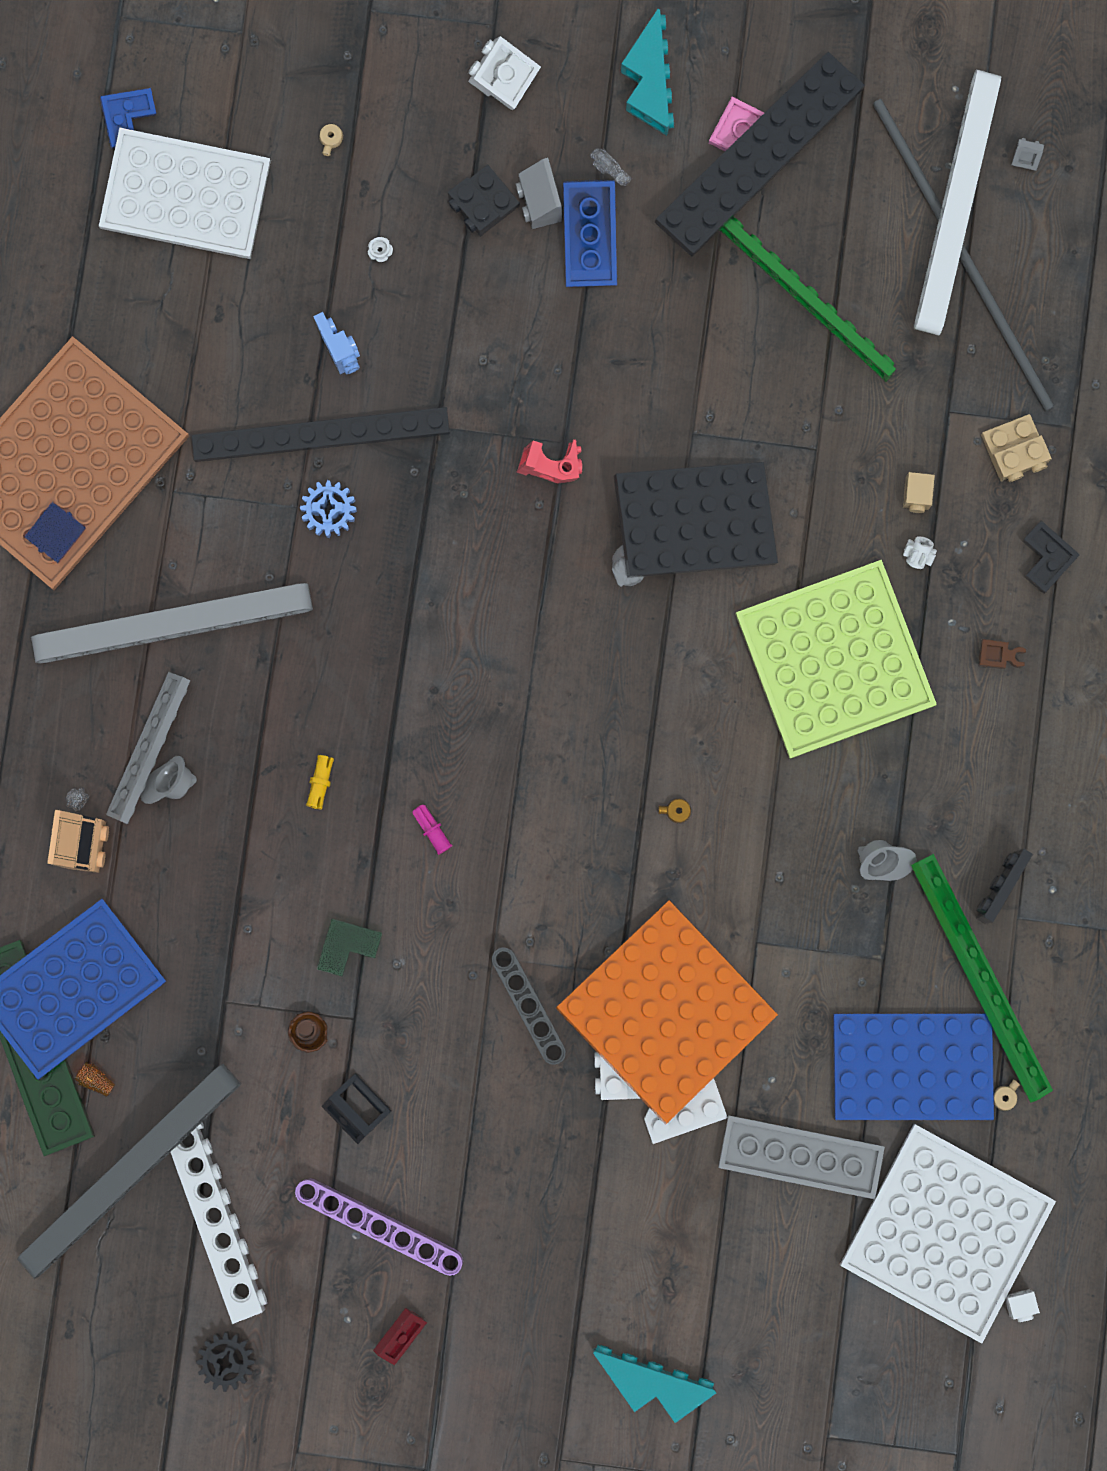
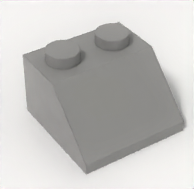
M545 158L520 172L519 182L515 183L518 197H524L526 206L522 207L525 222L530 221L532 229L562 222L559 195L549 159Z

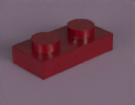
M405 1308L373 1351L382 1359L395 1365L427 1322L421 1316Z

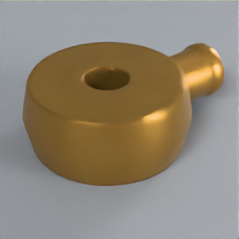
M674 799L668 806H659L658 814H667L671 821L683 823L689 819L691 807L684 799ZM680 808L682 813L678 814L676 809Z

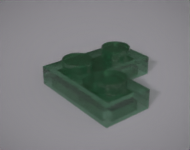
M332 919L317 969L343 977L350 951L376 959L383 933Z

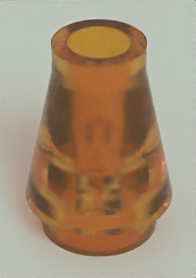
M85 1062L74 1078L79 1082V1086L98 1092L105 1097L109 1095L115 1086V1083L94 1063L91 1065Z

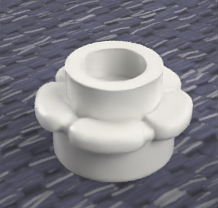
M377 237L368 244V255L373 260L376 259L378 262H384L388 259V256L392 255L393 247L389 244V240L384 237Z

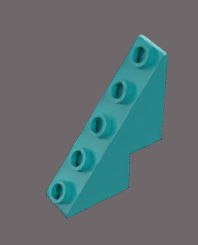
M657 9L622 62L621 73L638 83L626 102V111L667 136L669 128H674L673 113H668V104H672L671 88H666V79H670L669 63L664 64V55H668L667 39H662V30H666L665 14H660V9Z
M597 1344V1348L593 1349V1354L634 1412L657 1397L676 1423L716 1394V1390L713 1387L714 1382L708 1379L699 1378L698 1381L689 1379V1374L674 1369L673 1373L662 1370L663 1365L648 1361L646 1365L637 1362L638 1357L623 1353L622 1356L612 1353L613 1349Z

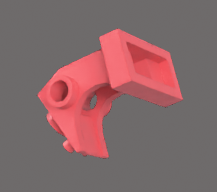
M574 439L568 444L566 454L563 460L560 461L548 459L542 451L543 444L533 440L524 448L517 473L523 475L531 474L557 484L575 481L579 478V474H582V461L577 457V454L581 453V446H577Z

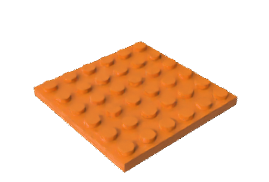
M670 900L556 1007L563 1017L664 1124H667L778 1015Z

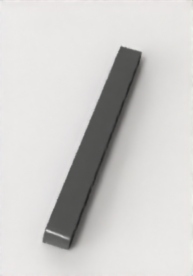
M221 1064L19 1255L17 1260L33 1279L38 1278L241 1085L240 1081L224 1064Z

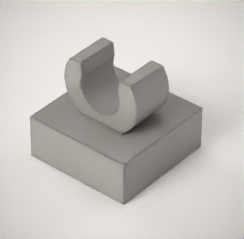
M1026 138L1019 139L1012 159V165L1036 171L1044 145L1040 144L1039 141L1034 143L1026 141Z

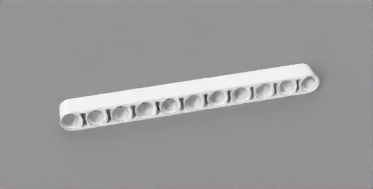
M976 69L972 78L914 323V329L940 335L944 326L1001 83V76Z

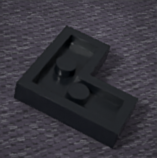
M1040 521L1023 540L1028 547L1041 557L1025 578L1045 594L1080 554L1043 521Z

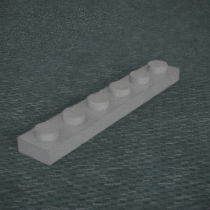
M168 672L106 813L107 816L128 824L131 816L134 814L138 799L145 789L148 776L155 766L159 751L166 741L169 728L176 718L180 703L187 693L190 680Z

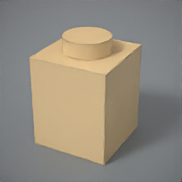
M912 472L907 474L905 478L903 508H909V511L913 513H924L925 510L930 509L932 506L935 475Z

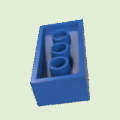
M615 180L563 181L566 287L617 285Z

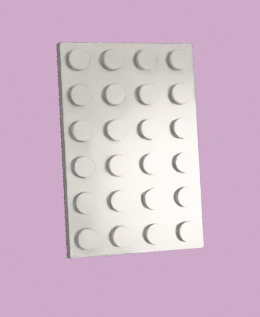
M119 128L99 228L251 259L271 160L266 157Z

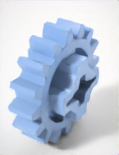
M327 480L325 487H322L318 482L317 490L315 491L309 487L310 496L302 497L306 505L300 506V510L307 513L302 516L303 522L310 521L307 528L312 530L316 527V535L320 536L322 531H325L327 538H330L333 531H335L337 536H340L339 529L341 528L348 531L347 522L355 521L354 517L350 514L357 512L355 506H350V504L355 502L354 497H347L350 493L349 489L346 488L341 491V484L339 482L335 487H332L330 480ZM323 494V497L318 502H314L317 497ZM334 494L340 496L345 504L337 502L334 499ZM330 501L333 509L330 510V514L327 517L323 509L327 508V504ZM312 515L320 516L323 519V525L318 523ZM339 516H343V518L339 522L334 524V521Z

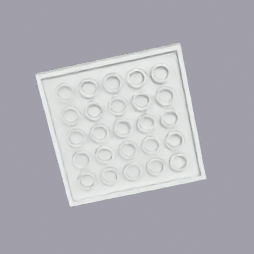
M913 1124L848 1247L840 1266L976 1341L983 1343L1056 1201Z

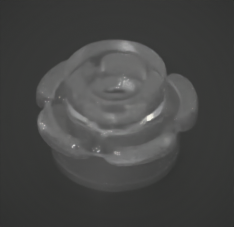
M83 787L78 790L73 788L67 794L65 800L67 801L66 807L68 809L78 812L86 805L89 795L84 792L85 789Z

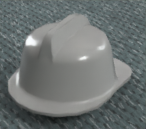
M175 756L149 774L145 789L140 795L141 801L145 804H152L164 797L180 799L196 783L197 778L185 767L184 759L181 756Z
M875 840L866 846L858 848L861 863L860 874L864 879L892 881L904 878L913 870L911 865L917 861L916 855L911 849L894 847L884 840Z

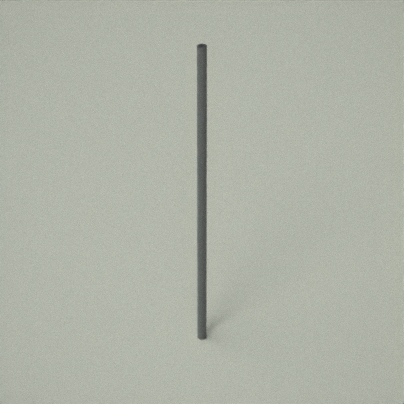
M882 99L873 103L874 108L939 221L942 205ZM963 244L959 259L1044 410L1052 409L1055 407Z

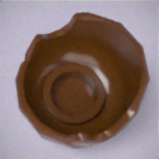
M310 1011L299 1013L289 1023V1041L300 1051L306 1053L318 1051L328 1040L327 1024L316 1013Z

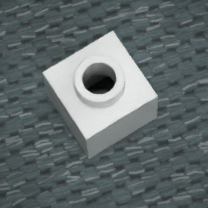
M1030 1289L1008 1294L1005 1299L1009 1317L1017 1319L1018 1322L1032 1320L1034 1314L1040 1313L1034 1291Z

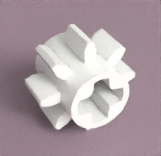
M919 536L916 537L915 541L908 540L903 556L907 557L906 562L910 566L922 569L925 564L932 565L937 550L933 549L934 544L931 540Z

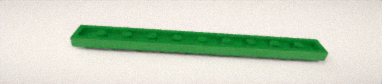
M733 217L720 229L729 240L885 382L892 377L896 370L894 362L885 354L881 356L874 349L875 345L871 340L859 336L851 322L848 320L843 321L836 315L838 312L831 304H824L818 298L819 295L815 289L809 285L806 287L799 281L800 277L794 270L790 268L787 270L780 264L781 260L774 252L770 251L768 253L762 247V242L753 234L749 235L743 230L744 226L738 219Z
M934 854L911 866L1030 1103L1037 1101L1052 1092L1053 1089Z

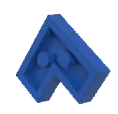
M151 88L100 97L111 149L116 147L119 128L134 130L132 119L156 115Z

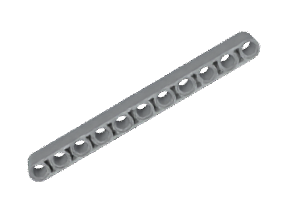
M302 583L37 634L31 637L35 663H47L305 613L313 610L309 585Z

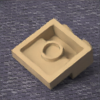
M1030 414L981 434L1000 482L1006 479L1009 482L1016 481L1024 477V472L1031 469L1033 473L1039 472L1047 468V463L1052 459L1042 435L1039 436Z

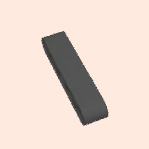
M502 947L497 949L492 955L493 966L537 1048L547 1063L559 1064L565 1058V1047L513 951L508 948ZM501 952H507L511 955V963L507 967H501L497 964L496 959ZM514 975H520L524 980V985L520 990H513L509 986V980ZM527 998L533 999L537 1005L536 1010L530 1014L525 1013L521 1008L523 1000ZM543 1021L549 1026V1032L546 1036L539 1037L534 1033V1026L537 1022ZM550 1045H557L561 1048L562 1054L559 1059L551 1060L547 1057L546 1050Z

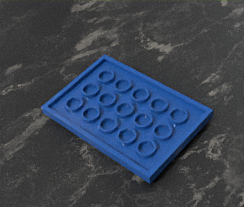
M101 899L0 975V1031L39 1080L166 983V980L104 900Z
M833 1014L834 1120H994L992 1025L986 1014Z

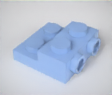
M323 312L313 316L339 373L351 374L360 368L357 357L360 355L352 336L346 337L344 331L337 333L338 331L331 317L326 319Z

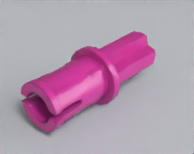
M420 805L413 810V815L425 832L423 835H427L437 854L440 855L450 849L452 844L449 843L440 828L442 825L440 823L437 824L426 805Z

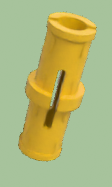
M318 755L314 775L310 777L309 781L311 788L306 806L322 810L326 789L330 787L331 783L329 777L334 759Z

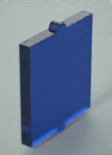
M52 502L24 538L38 548V552L45 553L55 562L59 563L86 530V527L72 517V513H66Z

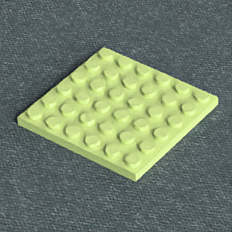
M882 560L735 613L789 759L937 705Z

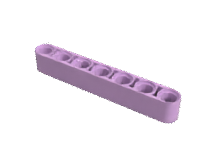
M305 1179L296 1187L295 1194L301 1203L445 1275H455L462 1267L463 1257L456 1249L315 1179ZM310 1184L314 1187L315 1195L313 1198L303 1196V1185ZM328 1196H334L338 1199L339 1206L336 1210H330L326 1207L325 1200ZM359 1208L363 1213L362 1220L359 1222L352 1221L349 1217L350 1209ZM375 1220H383L387 1227L386 1232L376 1233L372 1227ZM407 1232L410 1236V1243L400 1245L396 1240L397 1233ZM428 1243L433 1246L434 1254L431 1257L421 1255L420 1246L422 1244ZM448 1255L455 1256L458 1260V1266L454 1269H448L444 1265V1258Z

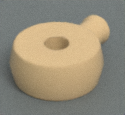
M325 125L320 131L319 139L324 145L323 155L330 156L331 149L338 147L342 143L343 132L337 125Z
M1013 1079L1009 1086H1000L994 1091V1105L996 1108L1002 1111L1014 1108L1017 1103L1015 1091L1020 1086L1017 1081ZM1004 1095L1007 1096L1006 1101H1003L1002 1099Z

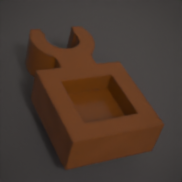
M982 639L978 666L1005 669L1006 662H1009L1013 667L1021 668L1025 666V662H1018L1015 659L1016 653H1026V649L1016 647L1013 650H1008L1009 642Z

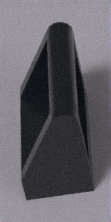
M356 1073L321 1106L357 1144L392 1112ZM351 1085L381 1114L369 1126L340 1096Z

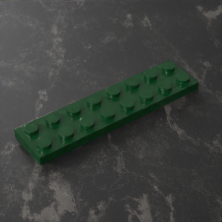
M22 940L0 947V975L27 956ZM0 1031L1 1043L43 1156L95 1137L67 1060L65 1059L38 1080Z

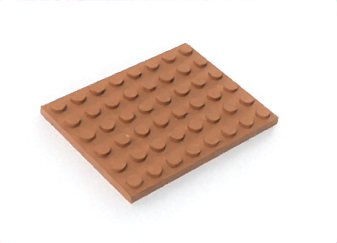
M73 336L0 418V545L53 590L60 585L189 437L186 431Z

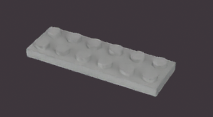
M728 1115L718 1168L875 1199L885 1147Z

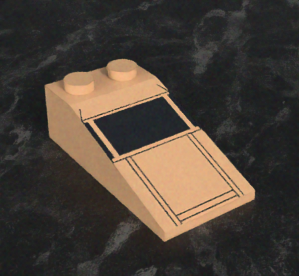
M55 810L48 864L67 869L99 873L100 867L103 868L105 863V852H102L103 841L107 842L109 835V826H106V821Z

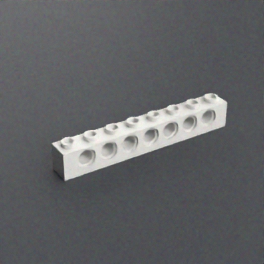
M202 1122L191 1132L194 1136L193 1146L186 1147L181 1142L171 1151V1155L232 1324L262 1313L265 1310L264 1305L267 1304V1299L263 1289L258 1290L255 1281L258 1279V1274L254 1264L249 1265L246 1254H249V1249L245 1239H240L237 1232L240 1224L236 1214H231L228 1204L231 1203L227 1189H222L220 1185L221 1171L218 1164H213L210 1154L213 1153L209 1139L203 1138L201 1129L204 1128ZM194 1157L200 1158L203 1161L204 1166L201 1172H196L191 1168V1161ZM204 1182L212 1186L213 1192L210 1197H205L200 1193V1186ZM211 1208H217L221 1211L222 1217L219 1222H214L210 1219L209 1211ZM220 1233H226L230 1236L231 1243L228 1247H223L219 1244L218 1236ZM235 1258L239 1261L240 1269L238 1272H232L228 1269V1259ZM243 1283L249 1288V1295L247 1297H240L237 1294V1284Z

